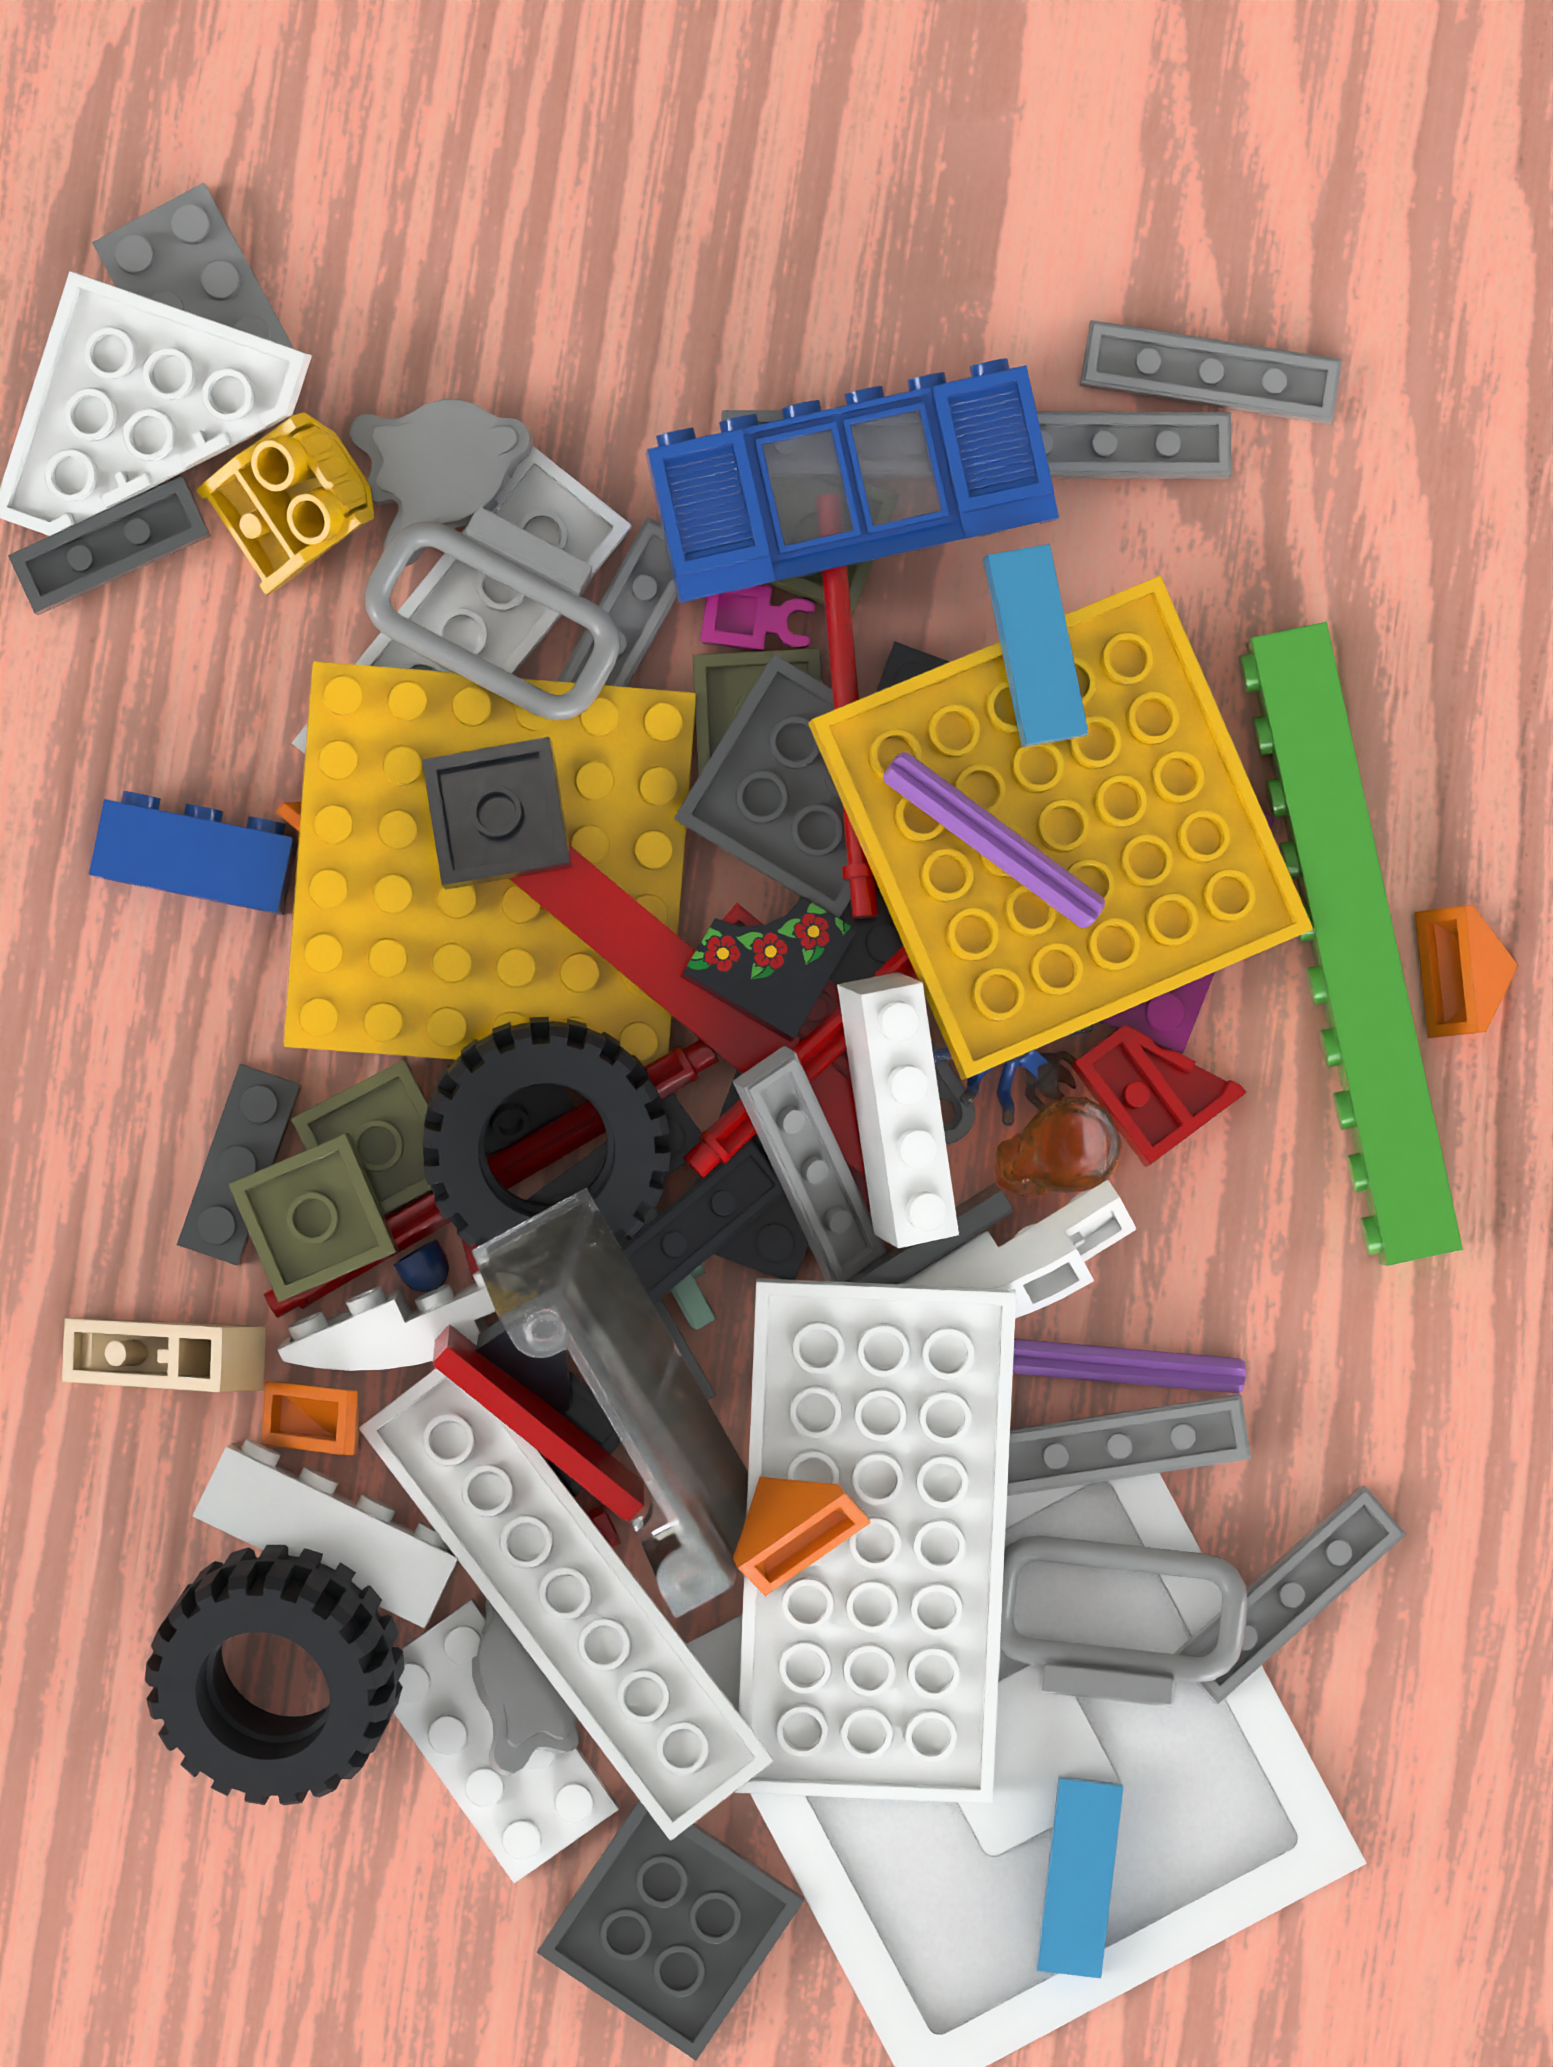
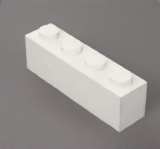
M896 972L837 984L874 1235L897 1248L957 1236L959 1231L923 982Z
M246 1439L242 1447L234 1443L225 1447L193 1513V1517L261 1550H264L266 1545H286L288 1547V1555L299 1557L304 1548L323 1553L322 1564L336 1570L341 1562L356 1572L352 1582L357 1587L363 1590L366 1586L370 1585L382 1599L379 1607L425 1628L458 1562V1559L432 1526L419 1522L414 1531L395 1522L392 1518L396 1510L364 1494H361L358 1503L334 1492L338 1485L336 1480L305 1466L300 1475L277 1465L281 1456L278 1452L253 1440Z

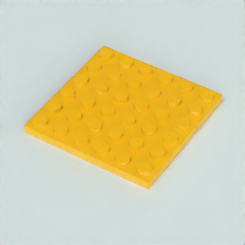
M1161 575L1065 614L1089 733L1084 737L1025 748L1021 747L1000 642L818 716L808 722L917 978L920 982H923L924 994L961 1080L972 1077L1313 930ZM901 752H908L1101 895L1106 903L1098 918L1086 928L1077 926L887 785L883 780V775L892 760Z
M312 661L283 1047L457 1060L464 1047L475 1038L480 1041L492 1034V1029L508 1022H511L512 1026L530 1022L529 1018L549 1017V1021L567 1023V1019L586 1023L587 1028L600 1034L603 1031L620 1041L621 1046L629 1054L635 1055L644 1067L669 1053L672 1016L512 881L503 879L453 889H444L441 883L422 759L550 737L553 743L569 845L678 936L686 827L676 822L674 817L689 794L697 693L604 685L598 697L585 712L571 719L550 720L534 715L457 673ZM521 678L553 695H563L569 692L575 685L572 682Z

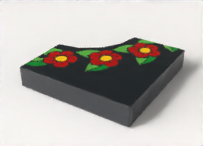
M804 897L797 902L787 915L764 926L739 927L715 918L681 977L792 1042L858 930Z

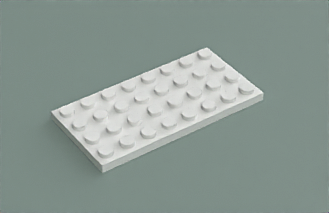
M757 1278L747 1514L759 1477L839 1484L866 1513L871 1523L767 1596H764L744 1575L738 1713L774 1761L738 1788L735 1793L993 1804L1016 1310L1015 1289Z

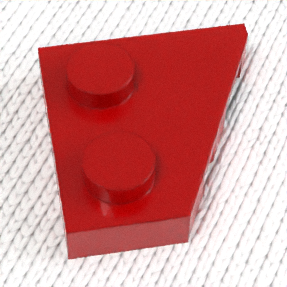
M1125 1024L1070 1064L1145 1167L1154 1163L1246 1094V1091L1240 1084L1217 1077L1195 1065L1196 1061L1175 1050H1166L1156 1045L1152 1038Z

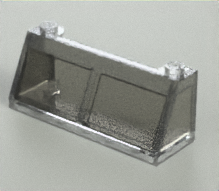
M586 1187L473 1249L472 1253L497 1316L516 1348L525 1355L536 1358L550 1357L568 1349L645 1481L651 1498L650 1508L645 1518L640 1516L631 1521L655 1574L658 1589L676 1619L727 1591L734 1585L738 1568L733 1557L747 1517L749 1470Z

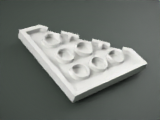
M69 271L0 486V518L51 536L117 506L286 420L293 415L312 355Z

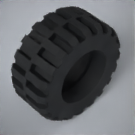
M549 1017L529 1018L530 1022L512 1026L511 1022L495 1027L492 1029V1034L480 1041L475 1038L461 1050V1055L451 1066L447 1065L438 1079L432 1098L429 1099L425 1114L422 1144L423 1166L427 1184L431 1186L437 1208L444 1219L449 1218L457 1228V1235L472 1247L474 1244H477L488 1252V1258L504 1265L510 1260L524 1264V1270L544 1272V1266L562 1265L563 1271L582 1267L581 1261L589 1257L598 1255L601 1260L617 1250L616 1244L627 1235L633 1237L645 1224V1215L651 1206H657L664 1190L662 1183L665 1172L669 1171L671 1154L669 1148L670 1132L664 1106L656 1085L654 1086L647 1074L646 1068L635 1055L629 1054L621 1046L620 1041L604 1031L600 1034L587 1028L586 1023L567 1019V1023L549 1021ZM537 1084L561 1085L583 1095L597 1109L607 1133L605 1160L594 1181L576 1196L553 1203L528 1201L508 1191L492 1173L485 1154L484 1143L487 1126L497 1107L516 1091Z
M266 1545L259 1557H256L254 1550L248 1547L232 1552L224 1564L214 1561L200 1571L193 1584L187 1585L157 1630L151 1644L154 1652L146 1662L145 1682L150 1687H153L146 1700L150 1716L154 1720L163 1719L164 1725L158 1735L167 1750L172 1751L178 1748L185 1757L180 1765L193 1777H196L201 1771L214 1780L211 1789L226 1796L229 1795L232 1789L245 1793L244 1800L248 1803L265 1805L270 1796H278L280 1804L292 1805L302 1803L309 1790L313 1796L319 1798L335 1791L342 1779L351 1780L363 1768L370 1753H373L398 1705L403 1688L398 1680L405 1668L403 1650L399 1647H392L399 1635L393 1617L388 1614L380 1617L377 1609L382 1599L370 1585L361 1590L352 1582L356 1574L355 1571L341 1562L336 1570L322 1564L323 1553L304 1548L300 1556L297 1557L288 1555V1547L286 1545ZM263 1632L284 1637L298 1644L313 1657L322 1670L329 1689V1705L318 1712L304 1716H282L260 1709L241 1695L231 1682L223 1662V1642L239 1634Z

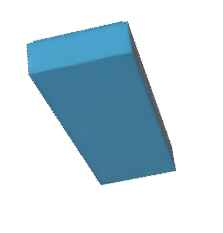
M1050 544L988 554L983 558L1021 747L1025 748L1086 736L1089 733Z
M1058 1777L1036 1965L1037 1971L1101 1979L1124 1788L1121 1783Z

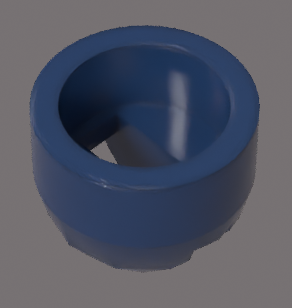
M437 1239L428 1242L393 1264L406 1286L420 1292H430L439 1288L446 1281L449 1272L447 1255Z

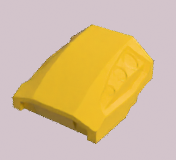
M305 412L287 418L263 438L233 457L196 489L202 500H209L263 581L259 586L265 595L273 593L284 586L335 544L374 519L371 485L337 434Z

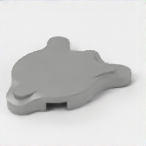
M442 399L425 404L400 418L386 419L370 413L361 414L354 419L350 428V436L353 443L372 459L371 470L367 480L371 485L372 501L377 505L397 503L399 507L398 513L385 538L384 550L401 529L413 523L433 521L456 528L467 526L478 506L491 512L499 504L495 499L503 489L507 476L512 478L517 465L529 456L533 447V438L530 430L519 420L497 417L473 403L459 399ZM426 547L415 550L405 566L416 562Z
M487 1599L485 1605L486 1622L482 1629L483 1636L479 1643L477 1656L472 1658V1678L478 1696L488 1710L493 1723V1740L489 1752L490 1765L496 1772L502 1775H511L526 1765L535 1750H544L556 1754H566L574 1750L579 1743V1735L576 1729L578 1718Z

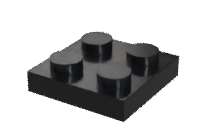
M550 737L422 759L441 883L445 890L573 867L553 743Z

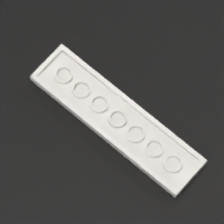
M434 1369L359 1427V1430L670 1841L774 1761L543 1455L438 1369Z

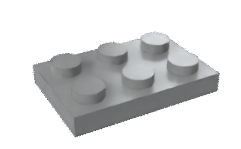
M204 182L92 242L116 287L294 349Z

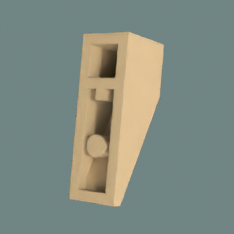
M64 1318L62 1382L207 1392L264 1390L266 1326Z

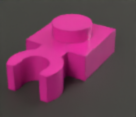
M757 585L753 588L736 592H725L707 596L700 643L764 651L766 634L777 635L779 640L790 648H807L810 645V637L791 633L787 627V620L792 614L797 612L814 614L815 604L806 599L795 598L786 601L781 606L770 605L772 587Z

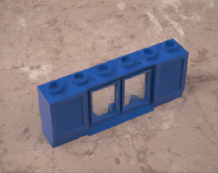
M1007 358L997 359L970 366L972 377L947 383L945 372L907 380L909 392L884 397L882 386H876L844 394L846 406L822 411L820 401L813 400L782 408L783 420L759 425L757 414H750L720 421L721 433L696 438L694 428H686L657 435L658 447L647 449L645 455L679 604L692 602L698 598L725 592L741 591L761 584L788 578H799L824 570L851 564H862L879 560L882 557L914 550L929 549L945 543L977 536L992 535L1008 529L1035 523L1042 524L1058 519L1059 514L1054 496V488L1027 366L1010 369Z

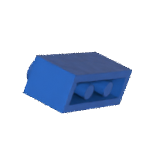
M123 791L121 802L104 799L89 875L96 878L284 915L298 847V840L293 837L284 836L286 824L248 816L246 828L221 823L223 811L192 804L185 805L183 815L159 810L160 798Z

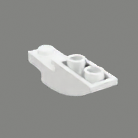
M1106 1180L1091 1190L1077 1194L1066 1206L1039 1223L1031 1224L1021 1229L1013 1239L998 1247L988 1230L899 1284L1015 1289V1318L1063 1299L1093 1282L1094 1279L1084 1262L1135 1231L1136 1227L1119 1195L1109 1180Z
M509 1260L506 1265L496 1262L474 1273L473 1277L476 1283L453 1293L450 1284H447L415 1299L418 1308L412 1311L401 1288L384 1295L381 1286H378L346 1301L349 1311L326 1320L323 1311L291 1324L288 1326L291 1336L284 1339L278 1348V1352L283 1362L313 1368L345 1371L384 1370L433 1361L435 1339L449 1324L477 1345L478 1334L488 1328L484 1316L532 1296L538 1283L532 1271L524 1270V1264L512 1268Z

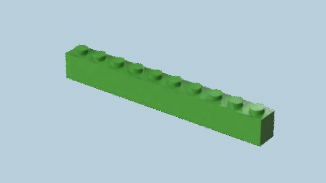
M1327 622L1253 637L1246 643L1248 654L1239 656L1240 673L1246 693L1256 691L1261 711L1260 717L1252 718V726L1259 755L1270 754L1275 779L1266 780L1265 782L1268 802L1273 818L1284 817L1288 841L1279 843V850L1291 878H1297L1302 904L1313 927V930L1299 935L1298 938L1301 943L1311 942L1316 966L1306 968L1309 991L1314 1005L1324 1003L1329 1028L1320 1030V1041L1327 1067L1338 1066L1343 1091L1334 1092L1333 1100L1340 1129L1351 1128L1356 1149L1355 1154L1347 1155V1165L1354 1192L1365 1191L1370 1216L1360 1218L1366 1251L1368 1255L1378 1253L1380 1264L1389 1266L1463 1250Z

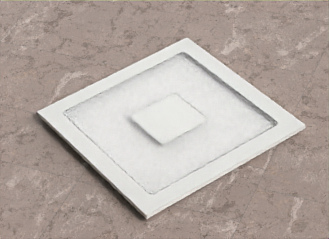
M1160 1473L1007 1496L1005 1549L1008 1545L1023 1537L1042 1535L1202 1553ZM1033 1561L1024 1565L1019 1571L1013 1620L1017 1631L1029 1638L1174 1654L1221 1611L1222 1593L1216 1584L1205 1579ZM743 1613L686 1643L737 1712H739ZM1000 1650L993 1804L750 1793L894 2067H986L1367 1864L1262 1665L1219 1704H1214L1196 1682L1175 1680L1174 1707L1045 1693L1042 1691L1044 1665L1027 1664L1011 1659ZM1059 1776L1121 1783L1124 1786L1101 1979L1041 1972L1036 1969Z

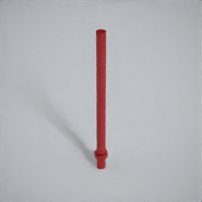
M824 494L816 496L819 538L844 533L841 495ZM847 566L822 571L834 710L859 700ZM843 806L848 865L842 866L843 881H849L852 918L878 916L875 878Z

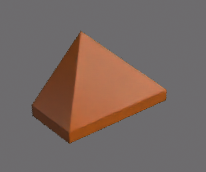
M1474 905L1415 912L1428 1038L1487 1032L1518 964Z
M265 1381L261 1444L337 1455H355L361 1450L358 1391L281 1381Z
M759 1477L733 1560L737 1568L764 1596H767L871 1522L866 1513L839 1484Z

